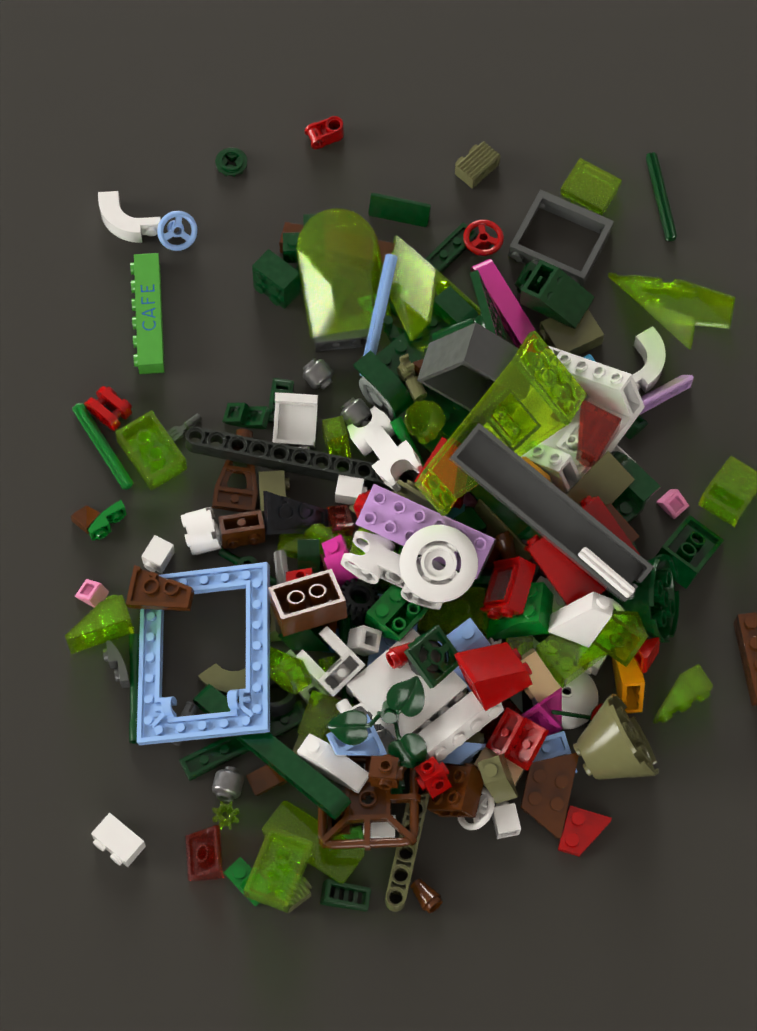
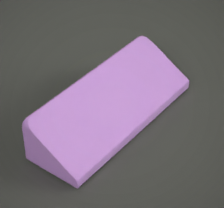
M681 375L643 395L641 398L645 408L640 415L689 389L694 377L692 375Z

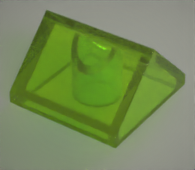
M613 610L612 617L595 638L593 644L627 667L648 635L638 612Z

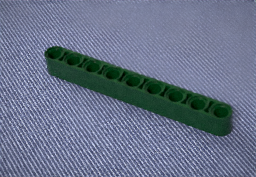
M210 684L193 699V702L205 714L230 712L227 697ZM270 732L233 736L334 820L351 804V800L346 794Z

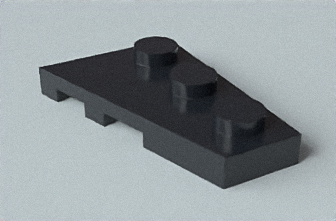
M263 491L266 535L329 531L327 509Z

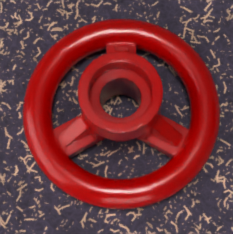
M477 220L467 226L463 234V240L467 249L472 253L488 256L496 253L502 247L504 235L496 223L490 220ZM485 226L494 229L498 239L489 236L485 231ZM478 227V236L474 241L470 242V232Z

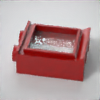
M520 556L494 561L493 572L483 603L484 607L480 608V610L487 613L489 618L495 620L503 617L512 618L515 615L523 614L537 565Z

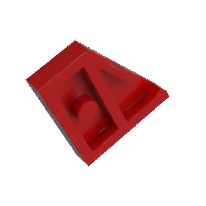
M569 806L558 851L580 857L587 847L611 823L612 818Z

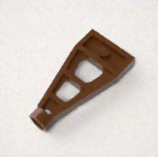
M238 429L236 431V435L253 438V432L250 430ZM234 446L232 448L235 451L242 450V448L239 446ZM226 460L215 484L212 508L242 513L255 511L258 493L255 465L247 464L246 468L233 466V461ZM233 473L245 475L246 489L228 487L227 482Z

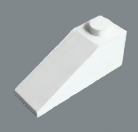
M310 733L297 751L298 756L320 774L356 793L360 792L369 778V772L347 756L335 755L329 743Z

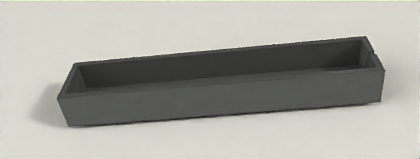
M480 423L476 425L449 458L451 462L621 602H626L628 598L579 558V552L584 547H587L632 585L635 590L638 586L632 582L635 580L637 583H641L654 568Z

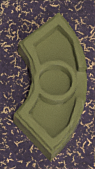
M215 663L198 675L203 684L206 686L210 684L222 693H228L230 690L246 689V668L240 671H228Z

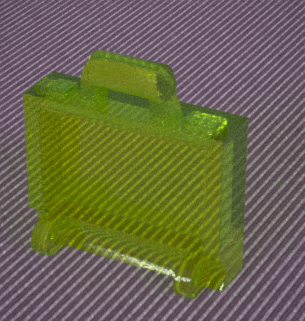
M579 158L562 185L560 193L565 198H570L571 203L575 204L576 201L585 206V209L593 210L594 213L603 215L617 193L622 180Z

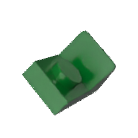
M241 857L224 871V875L255 907L272 892V889L256 869L253 870Z

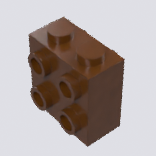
M448 763L446 766L449 771L447 777L452 787L433 799L430 796L427 809L440 817L476 818L484 784L478 767L469 763L464 764V766Z

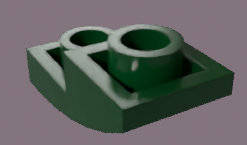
M319 539L297 540V570L312 568L314 574L320 572Z

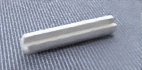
M584 547L579 552V558L626 598H629L635 592V588L587 547Z

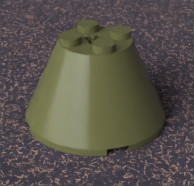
M616 694L608 696L578 738L577 743L573 744V747L578 756H582L585 761L583 764L585 772L588 776L593 775L595 779L655 776L659 773V769L654 768V764L657 763L654 752L634 716L629 718L625 711L627 706Z

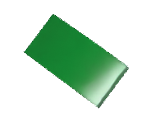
M122 500L108 507L91 524L88 531L92 541L105 538L112 532L110 523H117L127 515Z

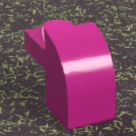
M340 534L321 543L326 557L324 558L325 564L328 569L333 570L339 586L342 587L347 580L350 582L352 578H355V581H357L358 578L340 564L344 553H349L344 537Z

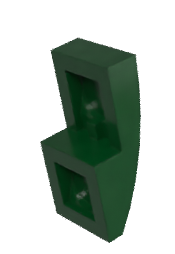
M228 403L222 422L244 428L266 429L271 410L267 406L249 407L246 403Z

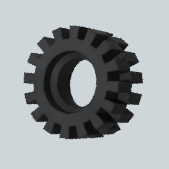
M352 578L350 582L347 580L342 585L341 591L346 600L347 616L351 615L352 620L358 617V621H362L363 617L365 619L366 612L379 599L378 590H374V584L369 586L367 582L364 583L359 578L357 581H355V578ZM360 595L366 600V603L358 604L350 596Z

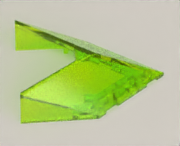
M397 235L394 237L393 243H395L392 254L396 255L398 259L389 296L410 341H414L431 322L435 290L439 295L447 287L451 286L479 315L481 314L480 307L400 237Z
M608 273V277L689 350L692 349L695 326L726 329L731 327L735 303L734 296L680 279H674L671 283L662 282V279L659 277L619 276L617 273Z

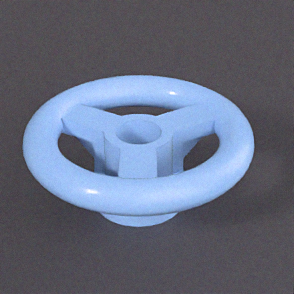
M172 211L160 220L157 234L164 247L173 251H181L194 243L198 229L194 218L190 214L183 211ZM175 217V220L170 221L167 225L168 232L163 233L167 221ZM182 218H185L190 223L191 235L184 231ZM179 227V232L174 233V229ZM172 237H182L186 242L174 245L167 240Z

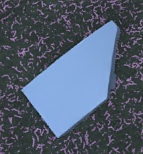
M464 742L463 745L456 748L439 763L459 765L470 763L473 760L472 757L480 750H483L486 744Z

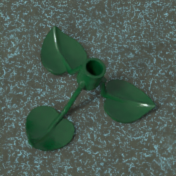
M414 676L411 679L393 685L387 692L386 700L382 704V710L378 711L377 715L369 723H367V715L364 712L349 710L332 718L328 723V729L341 742L348 745H357L367 739V728H371L379 718H382L385 723L394 724L396 738L398 739L390 742L388 745L389 755L399 757L401 766L415 768L425 761L427 755L426 742L420 735L415 733H407L401 737L398 719L401 712L408 717H414L422 711L425 703V693L419 677Z

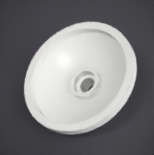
M556 665L549 669L550 673L559 686L562 687V711L591 715V711L598 705V690L593 679L587 673L580 670V668L572 665ZM567 689L571 694L565 695L563 690ZM533 698L532 703L534 707L536 704H538V702L535 698ZM562 716L563 729H574L584 725L589 720Z

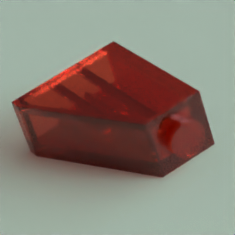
M583 399L578 418L576 460L586 467H592L605 454L620 428L622 419Z

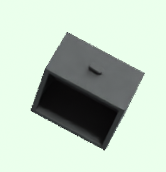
M474 323L428 344L417 381L479 416L526 398L537 359L478 323Z

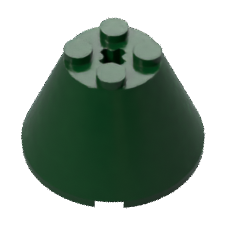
M660 554L647 561L654 568L641 583H637L635 580L632 582L638 587L626 602H621L610 592L609 598L614 599L625 610V626H636L638 632L651 638L659 637L662 643H669L670 640L668 638L674 637L677 629L680 595L679 591H675L674 579H678L674 562L669 555Z

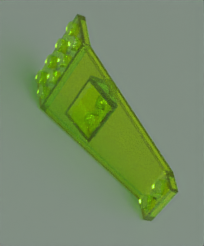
M536 330L527 335L509 365L426 466L414 484L441 516L447 515L458 498L479 485L449 460L478 423L517 455L522 456L571 423L587 396V393Z

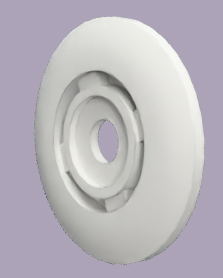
M446 525L427 526L415 532L406 541L400 555V572L404 583L413 594L429 602L444 603L459 598L472 586L478 571L477 552L471 540L461 531ZM454 552H458L461 558V569L459 573L455 571L457 567V560ZM418 555L422 556L421 568L424 573L422 576H420L416 566ZM442 557L445 560L446 565L442 570L433 568L432 561L434 558Z

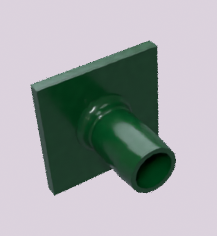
M478 270L470 272L481 314L476 318L465 320L432 333L433 341L474 323H478L507 341L501 317Z

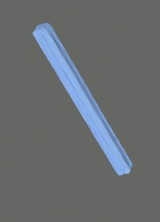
M393 254L385 255L364 355L370 350L375 355L377 354L383 319L398 259Z

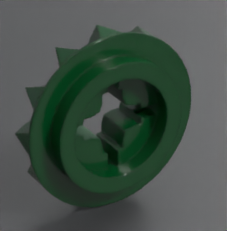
M226 148L218 153L215 164L219 173L222 172L226 177L227 175L235 177L239 173L242 174L243 170L247 168V157L238 148ZM228 160L231 162L235 161V166L231 164L228 166Z

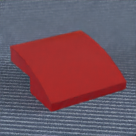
M506 707L485 747L498 755L504 753L506 759L528 771L549 730L513 709Z

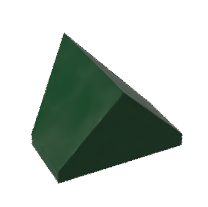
M322 625L284 637L282 632L278 635L291 650L301 651L303 649L304 651L331 652L329 645L319 635L323 630Z

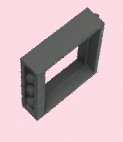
M540 189L510 244L508 257L515 259L516 262L527 264L531 261L536 265L541 259L560 268L583 287L612 232L614 221ZM539 208L600 234L582 271L519 245Z

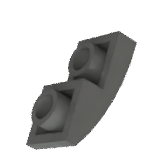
M111 640L106 641L107 648L103 649L104 661L109 662L111 669L114 668L116 682L120 681L122 688L130 687V680L123 658Z

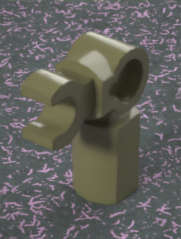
M407 353L399 357L400 364L396 369L400 379L403 382L405 381V386L414 402H419L427 397V392L422 383L417 381L418 376L415 374L414 363L409 361Z

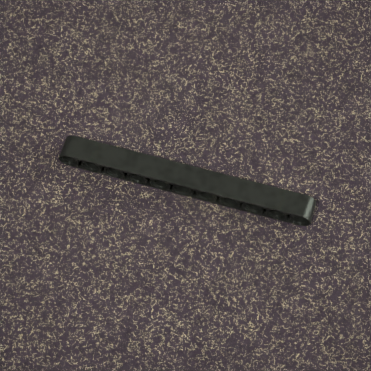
M192 427L186 432L185 446L192 453L275 470H284L285 472L334 482L338 481L339 475L363 478L364 487L372 489L373 484H376L389 491H394L380 479L372 468L374 464L372 462L200 427ZM196 437L199 438L200 441L192 442L190 439ZM219 442L221 445L215 447L211 443ZM234 446H239L242 448V450L235 451L232 448ZM256 450H260L263 452V454L256 455L253 452ZM282 455L284 459H276L274 456ZM303 459L305 463L299 464L295 460ZM323 463L326 467L319 468L316 464ZM343 467L347 472H340L338 468ZM410 470L403 472L399 477L401 481L410 480L414 482L416 479L415 474ZM359 472H366L368 476H360Z

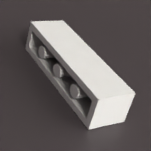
M471 691L417 734L426 742V758L429 759L434 756L438 763L444 760L456 748L463 745L466 740L479 732L490 721L497 718L504 711L502 704L499 703L485 711Z

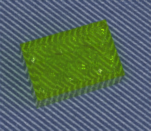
M152 410L115 431L118 444L151 491L187 470L186 458Z
M269 826L243 890L244 896L288 913L314 849L313 842Z

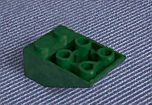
M540 259L521 289L520 304L576 329L595 297L560 268Z

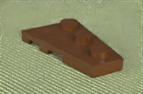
M134 565L125 605L128 608L191 611L194 590L190 586L172 579L163 578L157 573L145 571L141 567Z

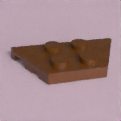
M577 753L533 762L527 774L520 808L528 815H531L537 823L544 826L557 839H561L579 757Z

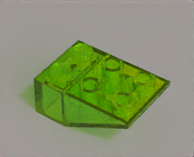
M730 456L702 494L698 505L735 527L757 494V471L735 457Z

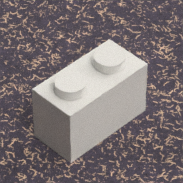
M111 813L91 833L94 839L93 844L101 851L105 849L112 854L110 858L119 866L123 863L129 867L146 847L145 842Z

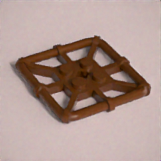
M371 756L348 757L356 764H365V770L369 772ZM410 768V794H392V789L384 790L379 787H373L370 785L369 778L359 793L345 787V794L351 800V804L345 809L344 817L328 832L327 814L318 807L317 835L319 845L322 848L329 849L365 848V850L414 845L417 842L416 838L419 832V803H421L419 785L415 780L418 777L415 769ZM368 795H370L371 798L374 799V801L370 804L362 802V800H365ZM392 803L410 804L409 831L391 815ZM388 822L403 837L371 838V823ZM349 823H364V839L333 840Z

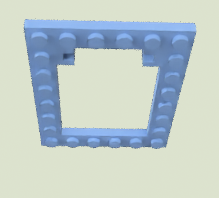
M268 562L159 575L192 587L194 594L246 588V689L228 691L227 702L230 712L177 717V714L172 709V706H177L176 698L174 696L162 697L164 610L140 609L137 743L139 745H150L270 732V599L268 587H270V565Z

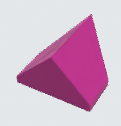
M562 687L522 714L549 730L547 736L558 733L563 729L562 715L551 713L552 710L562 711Z

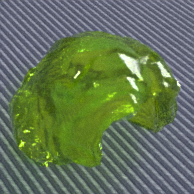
M421 400L416 401L406 410L403 422L409 434L416 435L421 444H428L437 437L439 431L444 427L445 415L440 405L434 401Z

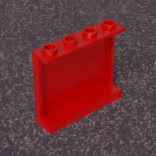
M589 495L579 502L585 511L638 553L599 496L591 497ZM536 534L527 541L528 545L523 548L530 553L565 603L564 607L591 592L601 594L606 590V588L541 535L538 536Z

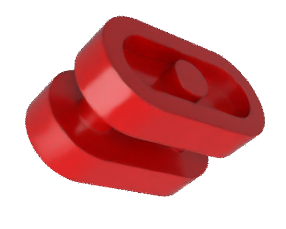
M102 386L96 391L98 399L90 397L84 405L94 417L110 430L115 431L121 425L118 418L121 417L126 420L132 414V405L126 399L121 400L111 387L108 386L106 388ZM105 404L106 406H108L111 410H113V412H110L103 405Z

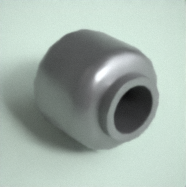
M314 358L303 367V378L313 389L321 387L324 390L332 383L331 378L334 372L323 359L317 360Z
M353 397L341 407L340 416L347 425L353 424L356 427H364L370 422L368 419L371 416L370 409L362 399L358 398L355 400Z
M226 766L225 769L218 770L212 785V791L216 794V798L232 802L240 797L244 777L238 773V769L235 767Z

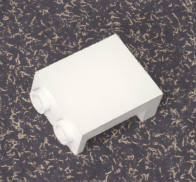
M275 392L272 442L308 450L315 449L318 395Z

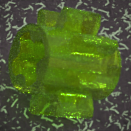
M220 801L218 809L213 808V812L217 816H214L212 821H219L220 830L223 826H228L231 830V825L234 822L239 823V819L235 815L239 814L240 811L239 808H232V801L229 804H224ZM223 812H227L229 815L228 819H225Z

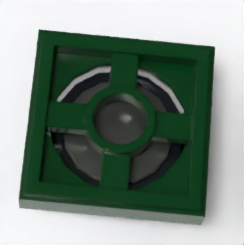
M435 625L427 633L415 638V641L409 643V648L404 651L408 657L411 670L416 675L421 676L430 689L434 688L459 666L454 656L458 652L439 625Z

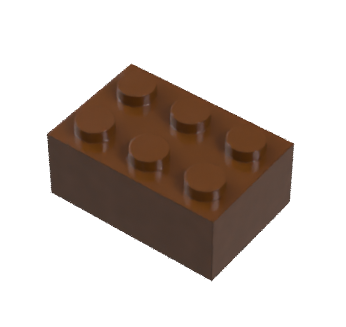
M332 569L268 587L270 605L283 637L347 618L346 600Z

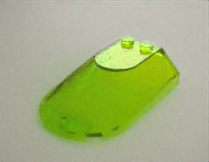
M334 208L321 211L311 217L305 224L297 242V257L311 338L368 329L383 268L377 236L371 225L363 217L347 209ZM389 300L385 316H391Z

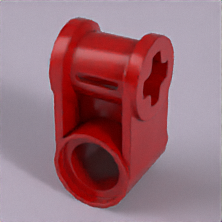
M331 116L322 121L311 123L305 128L304 132L311 140L312 149L323 148L343 138L344 128L340 117Z

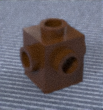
M389 754L383 756L371 755L368 775L370 785L384 790L398 788L399 780L404 778V766L400 765L399 757Z

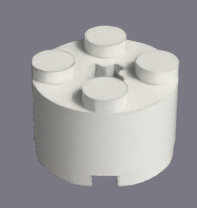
M212 507L181 515L183 527H186L187 534H185L186 543L190 547L192 555L222 549L219 528L215 520L212 519L215 517Z

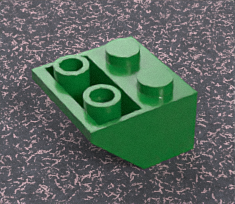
M392 584L366 612L364 623L371 628L382 631L381 637L400 642L429 609L405 600L401 596L402 588Z

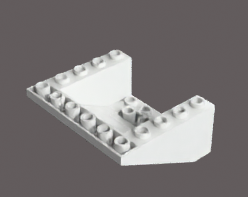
M545 345L535 358L537 363L527 397L496 409L483 427L521 458L526 456L550 476V482L566 494L607 451L610 453L613 451L645 406L632 374ZM553 375L566 381L571 388H575L589 396L586 403L577 400L578 404L562 422H558L550 416L559 393L547 386Z

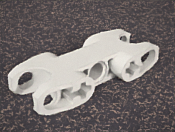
M373 406L370 409L372 419L366 426L356 427L350 424L347 426L351 440L364 457L372 451L375 452L380 460L374 463L372 468L385 485L398 492L401 489L399 484H397L400 475L407 470H414L419 474L423 466L420 458L406 440L398 446L390 438L396 434L390 424L391 420L383 411Z
M356 531L352 542L363 550L365 554L344 553L340 564L346 570L370 584L378 583L381 578L402 588L401 596L408 602L440 610L443 603L423 600L408 589L400 572V554L394 552L395 545L392 541L377 534ZM422 556L418 557L416 562L420 576L424 574L421 568ZM432 561L434 569L442 570L444 568L437 561Z

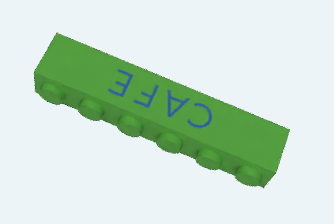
M159 253L134 254V262H130L131 275L135 276V280L131 281V291L135 293V299H132V311H136V317H132L133 330L136 329L137 335L133 336V347L137 348V354H134V367H138L139 374L165 373Z

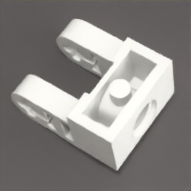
M326 626L319 635L340 658L326 672L303 649L295 656V659L334 697L365 664Z

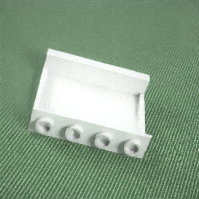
M412 629L400 642L397 641L390 648L413 642L420 635ZM389 649L346 684V692L352 698L355 696L360 703H364L376 716L377 712L382 710V704L386 700L387 692L393 685L418 676L425 693L424 707L414 717H408L402 712L399 714L398 726L401 737L407 733L418 734L446 712L455 702L457 703L467 695V684L454 671L434 688L430 689L424 679L411 670L409 662L401 668L393 669L386 659V653ZM379 718L386 727V731L394 740H398L394 724H387L382 718Z

